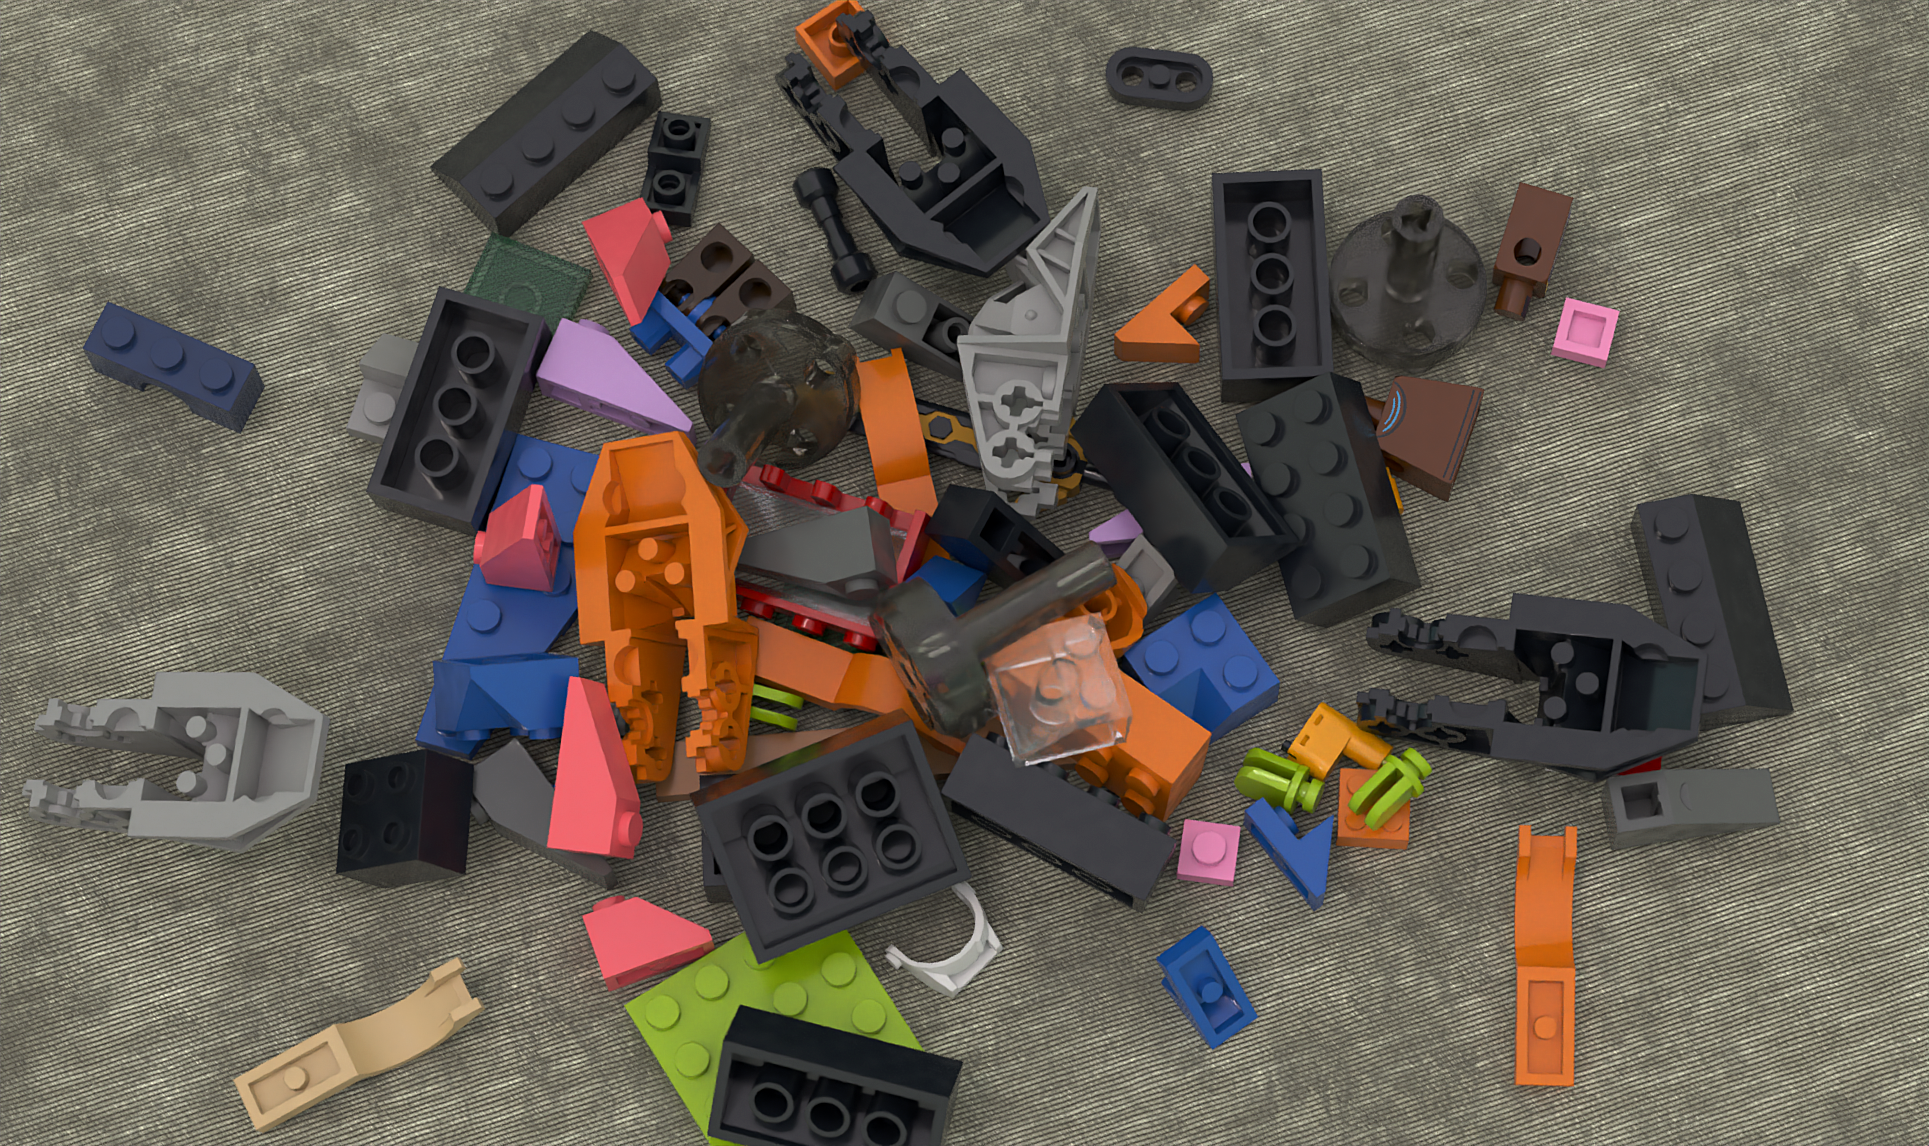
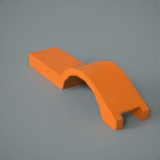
M902 348L891 349L890 357L860 363L859 357L849 358L848 365L862 416L879 499L888 502L894 509L913 515L917 509L926 512L932 517L938 503L920 418ZM892 536L895 564H897L905 540ZM930 538L920 568L935 555L951 560L950 555Z
M750 615L747 618L746 622L758 627L759 630L755 682L800 696L806 701L833 711L840 708H849L882 716L902 708L912 719L917 734L928 740L935 749L960 757L966 746L965 743L960 741L969 716L981 718L984 710L982 703L929 673L906 663L880 655L853 654ZM952 701L957 704L958 711L953 716L943 717L940 715L926 724L923 723L939 714V707L942 703Z
M1531 825L1518 826L1514 900L1516 967L1514 1085L1574 1086L1575 964L1572 939V903L1577 859V826H1565L1564 836L1531 835Z

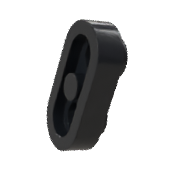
M1126 47L1115 52L1108 60L1106 65V87L1110 95L1123 104L1177 111H1193L1205 105L1210 99L1213 91V71L1208 62L1196 54ZM1128 75H1137L1142 81L1138 85L1130 86L1124 83L1123 79ZM1182 81H1190L1196 87L1190 92H1183L1177 88V84Z

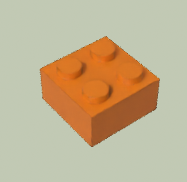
M836 0L795 28L796 42L834 91H837L865 72L864 68L860 65V60L852 55L843 42L835 18L843 12L846 16L848 14L853 16L860 10L865 11L857 0Z
M1340 768L1336 846L1407 850L1409 842L1410 799L1378 830L1373 831L1364 820L1377 801L1360 815H1356L1348 807V803L1355 792L1378 770Z

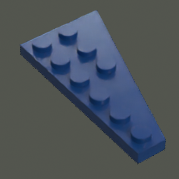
M521 434L517 435L492 511L531 484L544 486L562 539L553 592L486 584L480 565L474 564L442 660L531 652L548 653L558 638L566 634L578 617L573 531L599 455ZM433 685L415 739L417 745L472 760L487 739L459 741L456 740V732L438 729ZM491 728V729H490V735H491V733L494 731L495 728Z

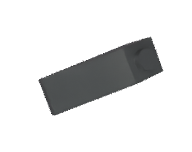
M868 506L748 537L744 542L735 569L756 576L844 596L850 600L869 599L877 596L880 593V588L898 584L890 521Z
M517 737L474 767L471 815L480 826L489 820L500 836L607 890H611L618 885L613 869L603 856L547 848L555 789Z

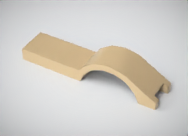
M456 957L432 970L429 978L419 989L394 1005L362 1019L334 1024L233 1079L255 1129L264 1133L363 1078L397 1068L424 1055L446 1041L484 1011L485 1007L481 999L477 997L471 998L460 975L466 970L462 959Z

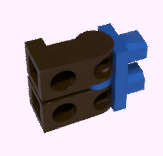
M718 223L664 277L643 321L632 326L629 331L633 340L651 356L670 338L682 347L665 363V367L670 375L687 390L708 374L718 380L728 370L727 366L737 361L750 348L752 343L777 321L782 324L797 310L793 291L759 259L755 261L754 255L723 225ZM743 315H744V316H747V318L744 319L743 321H741V322H739V323H737V324L731 326L735 321H737L738 319H740Z

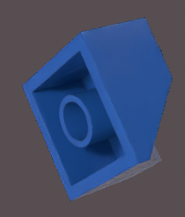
M1216 592L1137 642L1122 656V672L1211 732L1209 745L1278 701L1280 681Z
M531 652L433 661L437 728L456 732V740L459 741L489 739L491 728L510 727V735L512 736L529 735V739L562 737L570 676L579 677L578 657Z

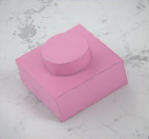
M1566 297L1551 355L1605 368L1620 311Z
M1185 819L1177 879L1233 887L1241 827Z

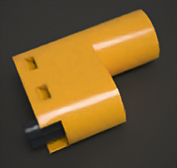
M1323 701L1315 709L1293 743L1286 739L1281 747L1282 751L1289 754L1287 759L1310 767L1309 775L1323 782L1330 776L1343 755L1367 770H1379L1383 767L1382 761L1389 754L1391 755L1394 749L1392 745L1378 736L1360 730L1356 722Z

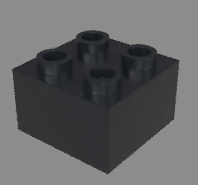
M427 748L345 764L336 874L384 889L466 875L474 764Z

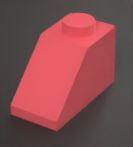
M613 896L593 905V912L582 916L609 992L692 963L715 950L709 929L638 897L625 900L624 896Z

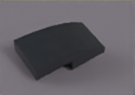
M662 111L657 113L647 151L648 167L640 198H643L652 214L661 210L667 224L684 227L692 226L708 149L711 118Z

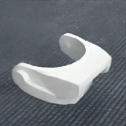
M966 881L951 886L955 894L969 907L975 920V928L971 940L958 954L945 961L922 963L910 960L892 944L885 950L887 953L885 956L886 960L895 969L902 966L925 985L952 998L1004 949L996 933L988 923L987 916L975 895L976 892Z

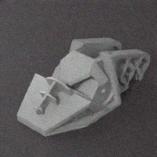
M1084 186L1032 243L1006 264L1005 269L1013 284L988 298L971 322L968 335H958L957 339L964 389L985 489L994 491L1028 522L1031 520L1036 521V516L1042 508L1057 509L1058 484L1042 483L1040 481L1051 482L1053 461L1065 459L1072 415L1076 416L1092 319L1102 228L1099 194L1096 187ZM1011 491L1024 492L1023 495L1019 496L1018 503L1008 502L1006 493Z
M156 672L151 699H97L96 707L91 708L67 704L59 698H49L46 715H39L38 719H36L34 731L51 740L76 746L194 758L203 762L202 773L195 774L192 771H184L177 778V789L191 797L192 801L177 797L145 778L129 781L128 786L102 785L95 780H83L82 786H76V790L58 787L45 780L27 779L26 784L23 786L22 795L30 799L29 817L43 823L127 833V836L133 839H165L243 854L317 801L330 718L255 672Z

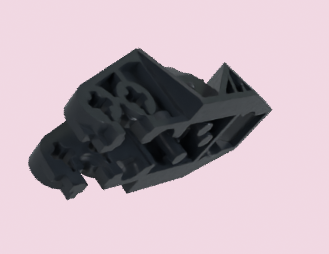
M868 9L866 11L860 10L853 16L851 14L846 16L843 12L835 18L838 32L852 55L860 60V65L925 144L929 155L932 158L937 156L941 161L926 173L921 170L918 163L914 161L904 162L899 168L902 183L899 187L889 165L881 135L878 132L875 134L871 129L866 130L848 111L847 103L838 94L833 97L823 90L813 74L811 65L800 53L795 54L792 51L784 57L787 67L775 75L778 87L788 102L837 161V164L833 166L834 172L856 194L899 256L978 277L989 278L1025 250L1051 222L1029 139L961 68L941 84H938L902 45L898 48L890 46L887 38L877 26L875 16Z
M1513 593L1509 620L1447 613L1446 619L1425 623L1416 617L1403 614L1402 609L1390 608V612L1373 615L1371 627H1367V643L1373 650L1380 653L1513 680L1514 684H1522L1523 680L1540 682V698L1537 717H1535L1534 725L1523 724L1510 713L1507 700L1505 699L1489 701L1488 705L1453 702L1450 701L1449 696L1435 695L1434 700H1428V703L1423 704L1399 700L1391 695L1390 690L1370 688L1369 692L1358 691L1356 704L1359 709L1357 727L1365 732L1500 761L1530 763L1591 783L1599 782L1698 741L1709 660L1708 654L1627 604Z

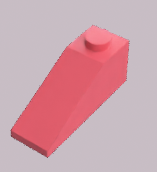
M642 197L582 222L600 269L631 327L643 321L671 264L664 244L673 241L661 210L652 214Z
M531 484L489 513L486 532L478 531L474 544L473 560L474 564L480 565L486 584L553 592L562 539L543 485Z
M570 676L547 848L573 853L633 859L635 846L640 842L643 832V820L639 813L641 802L605 685L581 677Z

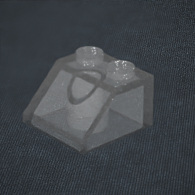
M1100 612L1045 624L984 661L986 675L1015 768L1126 742L1134 715Z

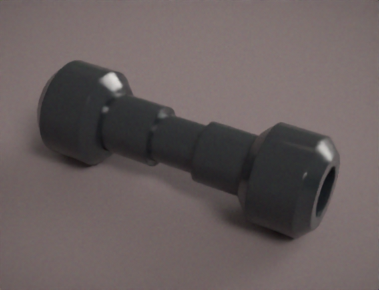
M821 166L807 169L796 177L792 190L800 207L811 210L818 227L822 228L828 241L827 247L834 261L830 274L838 291L847 295L861 293L867 289L871 280L877 278L878 272L868 253L858 250L852 234L848 233L842 221L843 214L836 201L840 188L831 169Z

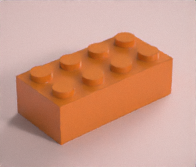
M1028 606L1022 609L985 656L979 697L983 701L985 709L1002 723L1010 724L1014 719L1031 731L1029 734L1030 740L1046 754L1055 756L1060 750L1077 762L1075 770L1083 780L1098 788L1105 786L1121 797L1124 807L1136 817H1139L1140 813L1144 812L1165 823L1200 778L1212 733L1079 641L1068 636L1063 630Z

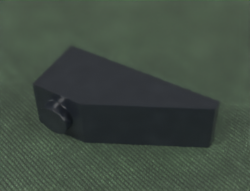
M949 484L924 530L925 534L957 561L965 566L986 573L988 580L1032 606V601L1045 575L1053 565L1067 556L994 491Z

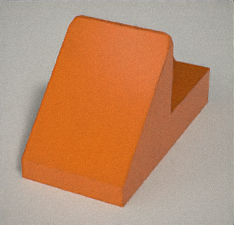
M1194 264L1114 334V354L1121 361L1198 363L1200 345L1180 324L1183 323L1185 326L1192 324L1207 309L1209 305L1207 300L1209 299L1210 278Z

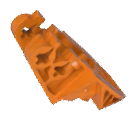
M680 431L604 443L573 531L580 644L605 647L608 698L610 703L616 704V708H619L622 718L630 727V731L624 735L622 743L635 784L663 781L670 774L681 685L682 692L687 693L689 698H696L698 700V706L702 712L700 730L690 731V737L685 738L687 758L695 759L696 773L711 775L737 771L744 764L746 756L759 630L758 627L736 617L737 602L734 572L749 528L684 432ZM695 617V619H688V620H682V621H681V619H684V618ZM686 647H688L690 674L682 677Z

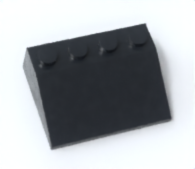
M902 708L689 794L758 965L972 878L912 719Z

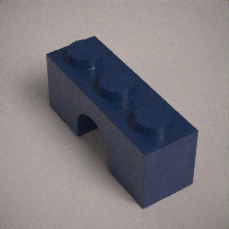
M109 301L83 346V350L96 372L144 392L148 384L160 387L184 401L193 414L240 434L265 388L255 364Z

